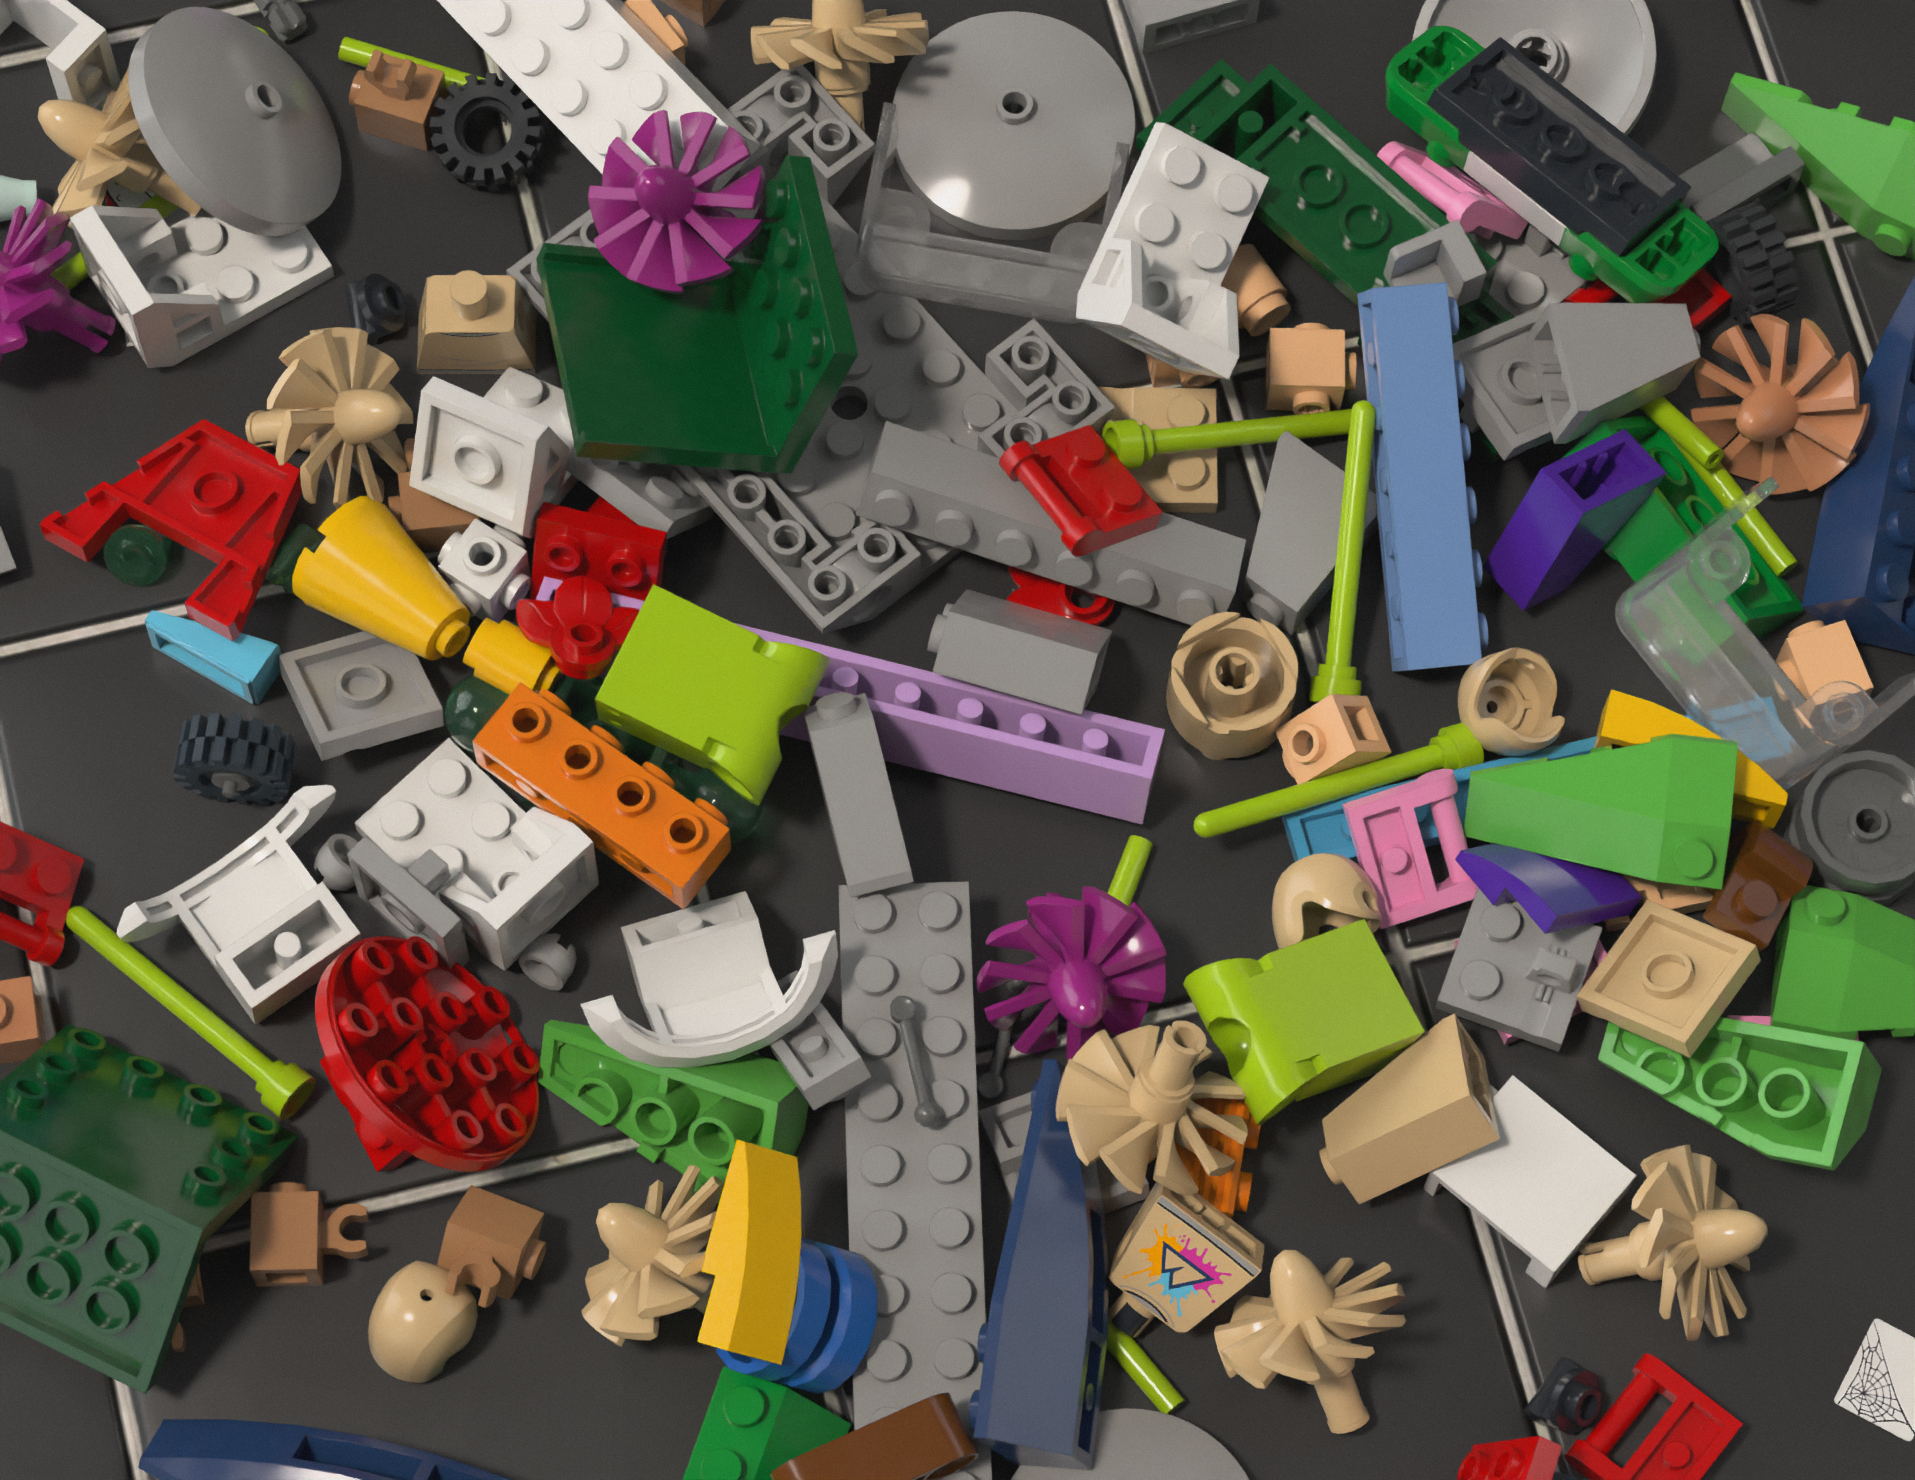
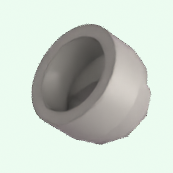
M344 834L332 835L320 848L315 858V873L317 876H324L323 883L328 889L346 891L355 886L347 854L358 841Z
M557 933L539 936L526 948L519 958V965L523 972L532 981L549 990H560L572 975L577 961L575 947L571 943L565 949L558 944L557 941L561 935Z

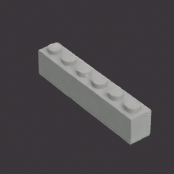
M889 421L885 422L869 465L856 515L1189 625H1194L1210 615L1227 611L1236 592L1246 539L1163 512L1155 530L1089 554L1075 557L1062 543L1061 530L1020 480L1012 481L999 465L1000 458Z

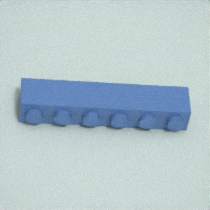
M1447 282L1372 288L1358 293L1357 298L1367 401L1371 402L1376 409L1372 459L1392 672L1470 665L1482 659L1481 651L1487 649L1488 626L1485 615L1482 612H1477L1475 587L1481 586L1483 571L1478 550H1472L1469 524H1474L1476 521L1477 505L1473 488L1466 486L1464 461H1468L1470 458L1471 440L1467 425L1460 423L1458 398H1462L1464 395L1465 376L1461 361L1454 360L1452 335H1456L1459 328L1457 302L1454 297H1448Z

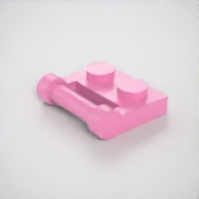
M1397 141L1387 143L1377 154V157L1425 199L1445 212L1449 222L1459 220L1465 233L1473 231L1486 239H1490L1494 232H1498L1518 240L1528 224V221L1477 181L1455 166L1444 167L1435 163L1426 152Z
M1452 769L1434 770L1421 775L1415 781L1342 804L1359 866L1367 873L1378 894V907L1382 916L1380 929L1473 900L1478 889L1477 885L1455 860L1461 850L1468 849V845L1453 795L1458 791V785ZM1428 803L1430 804L1449 872V877L1435 884L1414 811V808Z

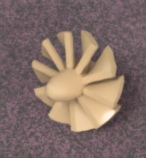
M812 0V20L781 17L774 19L770 26H753L751 28L753 61L756 65L773 62L780 69L786 70L814 61L815 79L865 133L862 92L867 91L868 85L871 84L869 62L888 64L895 62L894 56L925 54V46H928L929 43L928 20H921V13L918 12L886 16V9H874L865 13L863 0Z
M129 67L117 91L112 89L106 97L102 111L87 104L67 99L48 100L39 107L38 120L45 134L61 150L76 159L58 186L59 196L52 207L54 214L64 212L72 217L90 206H102L110 180L134 193L140 192L143 194L146 190H149L184 209L191 216H196L202 208L170 178L149 148L137 123L131 104L128 83ZM70 220L69 223H68V225H67V227L73 229L72 224H71V220Z
M336 327L312 330L310 335L294 342L283 350L279 359L288 368L280 376L267 398L268 411H254L250 413L246 421L245 429L248 442L256 444L257 447L264 451L276 447L275 457L279 465H284L297 449L310 452V456L300 466L303 497L310 504L316 503L319 475L326 460L335 486L333 504L336 509L351 501L348 492L351 466L361 477L368 497L373 501L383 502L384 481L374 472L367 447L374 450L397 474L407 470L403 448L396 432L392 431L398 424H413L411 408L389 383L400 369L393 358L367 344L368 333L361 329Z
M1174 1021L1172 1027L1169 1025L1166 1027L1162 1042L1157 1045L1159 1026L1146 1025L1135 1028L1110 1039L1105 1029L1095 1033L1079 1049L1073 1059H1069L1060 1082L1056 1101L1057 1121L1068 1122L1071 1139L1078 1158L1086 1166L1102 1158L1119 1182L1128 1191L1141 1194L1143 1191L1147 1165L1156 1157L1153 1180L1183 1196L1198 1193L1199 1189L1176 1150L1175 1142L1197 1155L1208 1176L1228 1174L1235 1160L1205 1143L1196 1128L1218 1130L1244 1145L1248 1135L1246 1123L1239 1115L1213 1114L1193 1101L1202 1098L1244 1099L1246 1094L1233 1080L1209 1071L1194 1080L1192 1073L1194 1067L1212 1056L1213 1051L1206 1047V1036L1201 1028L1188 1021Z
M1682 1145L1654 1153L1643 1159L1640 1164L1647 1179L1632 1199V1210L1651 1221L1639 1223L1632 1229L1629 1236L1581 1244L1579 1252L1582 1255L1578 1256V1263L1582 1277L1589 1285H1596L1603 1281L1637 1274L1649 1281L1662 1280L1659 1313L1664 1320L1670 1319L1672 1303L1677 1290L1686 1339L1688 1341L1698 1340L1703 1319L1714 1337L1729 1335L1722 1297L1738 1319L1745 1317L1747 1309L1724 1265L1731 1264L1743 1272L1750 1271V1261L1747 1255L1761 1246L1768 1235L1767 1225L1763 1218L1751 1212L1739 1210L1736 1201L1715 1185L1717 1164L1711 1157L1691 1152L1690 1145Z
M696 1165L688 1166L663 1213V1182L660 1180L649 1186L644 1209L627 1203H609L598 1211L596 1224L601 1239L609 1249V1260L588 1269L585 1282L591 1301L581 1312L584 1319L596 1331L617 1346L622 1347L625 1339L652 1340L657 1337L660 1316L694 1307L705 1315L715 1275L701 1272L706 1256L702 1248L709 1241L717 1212L712 1213L721 1197L725 1182L717 1176H712L694 1194L695 1185L700 1173V1168Z
M1283 1250L1273 1261L1270 1272V1296L1268 1298L1250 1295L1243 1296L1236 1302L1230 1323L1216 1326L1214 1335L1219 1355L1230 1378L1239 1374L1256 1388L1266 1389L1278 1373L1314 1385L1328 1419L1327 1424L1330 1431L1335 1434L1352 1432L1366 1424L1370 1416L1367 1408L1363 1405L1351 1370L1355 1366L1356 1358H1368L1375 1351L1373 1347L1353 1344L1350 1339L1403 1327L1406 1322L1404 1315H1385L1379 1313L1405 1300L1404 1291L1399 1283L1375 1288L1392 1271L1390 1265L1385 1262L1337 1287L1343 1276L1354 1264L1352 1258H1340L1323 1276L1313 1262L1296 1250Z

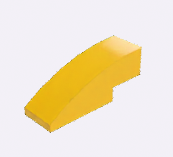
M1611 689L1601 713L1594 748L1612 745V748L1615 749L1650 742L1652 737L1668 734L1715 739L1723 738L1695 721L1656 703ZM1738 750L1731 818L1749 823L1760 821L1765 826L1774 829L1786 806L1788 793L1758 764Z
M736 1141L701 1271L715 1275L697 1342L782 1365L793 1317L799 1277L802 1230L801 1189L797 1157L745 1141Z

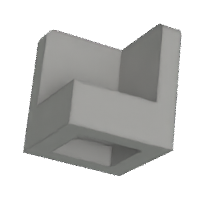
M1456 220L1391 248L1383 274L1390 287L1447 282L1448 297H1454L1459 307L1479 298L1487 272L1459 220Z

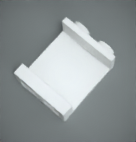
M0 0V35L15 21L53 49L46 57V61L58 99L84 103L100 110L104 106L112 89L117 91L121 83L106 29L67 0Z
M1512 1075L1499 1091L1490 1085L1500 1139L1430 1171L1423 1189L1434 1196L1444 1186L1531 1258L1525 1272L1546 1289L1576 1254L1581 1244L1587 1241L1626 1195L1636 1175Z

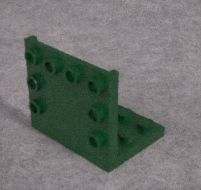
M786 155L774 180L771 179L767 182L763 193V201L753 218L764 221L761 231L744 249L734 255L731 261H726L734 270L727 276L711 282L684 286L685 293L683 294L661 292L631 281L613 267L597 248L543 243L536 261L577 457L791 474L859 355L810 157Z
M68 1024L0 1081V1323L146 1394L158 1381L206 1240L292 1157L299 1135L280 1127L275 1119L266 1114L249 1112L223 1099L211 1087L202 1084H192L165 1071L157 1061L151 1058L134 1056L107 1043L102 1035L93 1030L76 1028Z

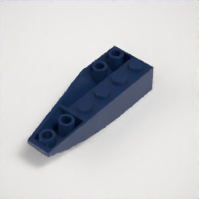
M1914 276L1884 331L1859 386V404L1870 403L1869 419L1862 438L1854 451L1857 453V456L1842 472L1826 484L1801 608L1813 618L1823 621L1825 626L1846 620L1854 641L1915 655Z
M1044 1059L1040 1078L1034 1082L1031 1091L1032 1115L992 1294L988 1323L982 1324L978 1334L977 1351L983 1368L980 1390L976 1389L970 1399L969 1422L972 1430H974L975 1439L1015 1465L1092 1470L1108 1338L1109 1267L1104 1204L1096 1161L1086 1166L1078 1158L1071 1139L1068 1122L1057 1121L1056 1101L1065 1067L1056 1059Z
M164 1419L141 1455L138 1466L139 1469L159 1480H511L427 1451L362 1435L301 1425L231 1419Z

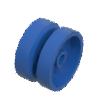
M801 1237L797 1291L782 1365L716 1347L717 1354L729 1369L768 1381L775 1380L776 1382L817 1394L838 1388L856 1371L871 1342L877 1321L878 1296L872 1269L858 1253L817 1241L813 1242V1240Z

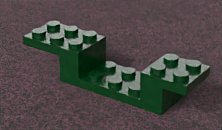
M1220 59L1137 135L1136 147L1142 152L1155 123H1166L1268 176L1269 180L1253 214L1356 306H1358V293L1372 288L1390 287L1383 273L1391 248L1451 223L1443 213L1271 63L1248 83L1225 61ZM1468 235L1467 237L1487 273L1479 298L1458 307L1459 328L1457 334L1452 335L1453 344L1515 318L1514 315L1489 294L1498 262ZM1361 330L1357 343L1360 347H1362ZM1458 398L1459 413L1464 407V403L1460 398ZM1480 428L1476 433L1469 431L1471 445L1492 464L1496 463L1501 456L1483 430Z

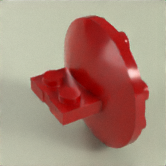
M391 936L366 938L346 948L327 966L320 978L315 997L316 1026L325 1054L319 1062L341 1104L346 1106L356 1125L354 1129L377 1172L395 1170L411 1155L430 1164L455 1171L475 1172L491 1169L502 1164L523 1147L535 1128L539 1111V1090L536 1073L539 1071L540 1062L534 1050L524 1042L519 1030L509 1016L510 1005L506 997L498 989L492 986H484L457 962L453 964L450 970L440 958L439 951L435 950L425 939L418 936H412L408 939ZM501 1026L512 1040V1043L509 1045L506 1042Z

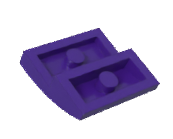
M1494 843L1461 850L1455 858L1456 862L1492 905L1517 900L1544 934L1630 915L1642 898L1628 881L1617 872Z

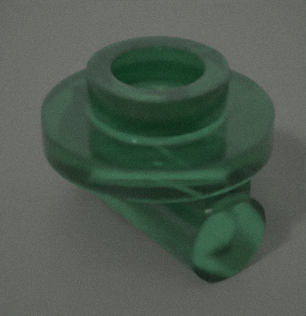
M137 524L125 525L115 530L107 540L104 548V560L109 571L120 581L135 586L147 585L156 581L162 575L167 563L172 562L175 541L170 538L160 537L155 531L146 526Z
M298 524L276 551L265 576L271 583L281 585L283 590L290 595L293 593L292 576L302 551L306 547L315 553L322 543L311 527L305 524Z

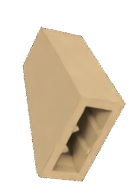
M1455 1013L1442 1019L1322 1119L1326 1147L1320 1149L1319 1153L1323 1167L1330 1180L1335 1185L1344 1183L1358 1204H1362L1500 1139L1485 1058Z

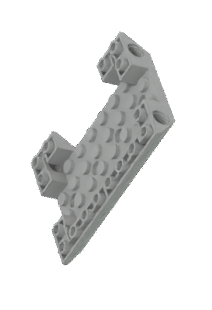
M801 65L789 70L782 69L727 109L761 145L723 188L761 165L765 172V189L767 182L771 179L774 180L786 155L810 157L859 355L791 474L683 465L674 466L820 632L825 634L874 619L963 551L856 515L869 465L886 421L1001 458L1002 454L1009 447L1019 441L1026 440L1032 445L1087 425H1091L1098 432L1106 420L1114 413L1115 406L1034 318L986 354L985 374L975 365L832 207L873 153L875 143L811 73ZM763 193L755 210L723 209L732 212L737 218L753 219L763 201ZM589 209L544 243L597 248L593 239L599 236L594 224L591 210ZM541 244L506 271L507 275L518 279L524 295L549 322L536 261L543 246ZM712 248L721 258H723L714 248ZM854 396L861 399L867 409L861 417L854 420H845L833 412L832 406L839 398Z

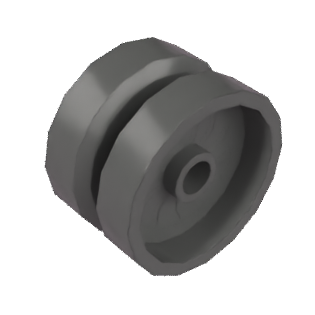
M1863 750L1841 754L1817 770L1787 818L1784 833L1786 841L1813 860V869L1807 885L1858 894L1885 907L1907 892L1915 880L1914 767L1895 755Z

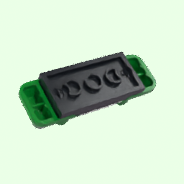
M1434 26L1395 54L1386 69V106L1395 117L1428 142L1426 152L1431 160L1444 167L1457 165L1571 255L1569 266L1580 278L1590 281L1601 279L1630 303H1657L1679 291L1710 263L1719 248L1718 238L1714 230L1682 204L1691 186L1502 37H1499L1487 48H1484L1459 29L1449 26Z

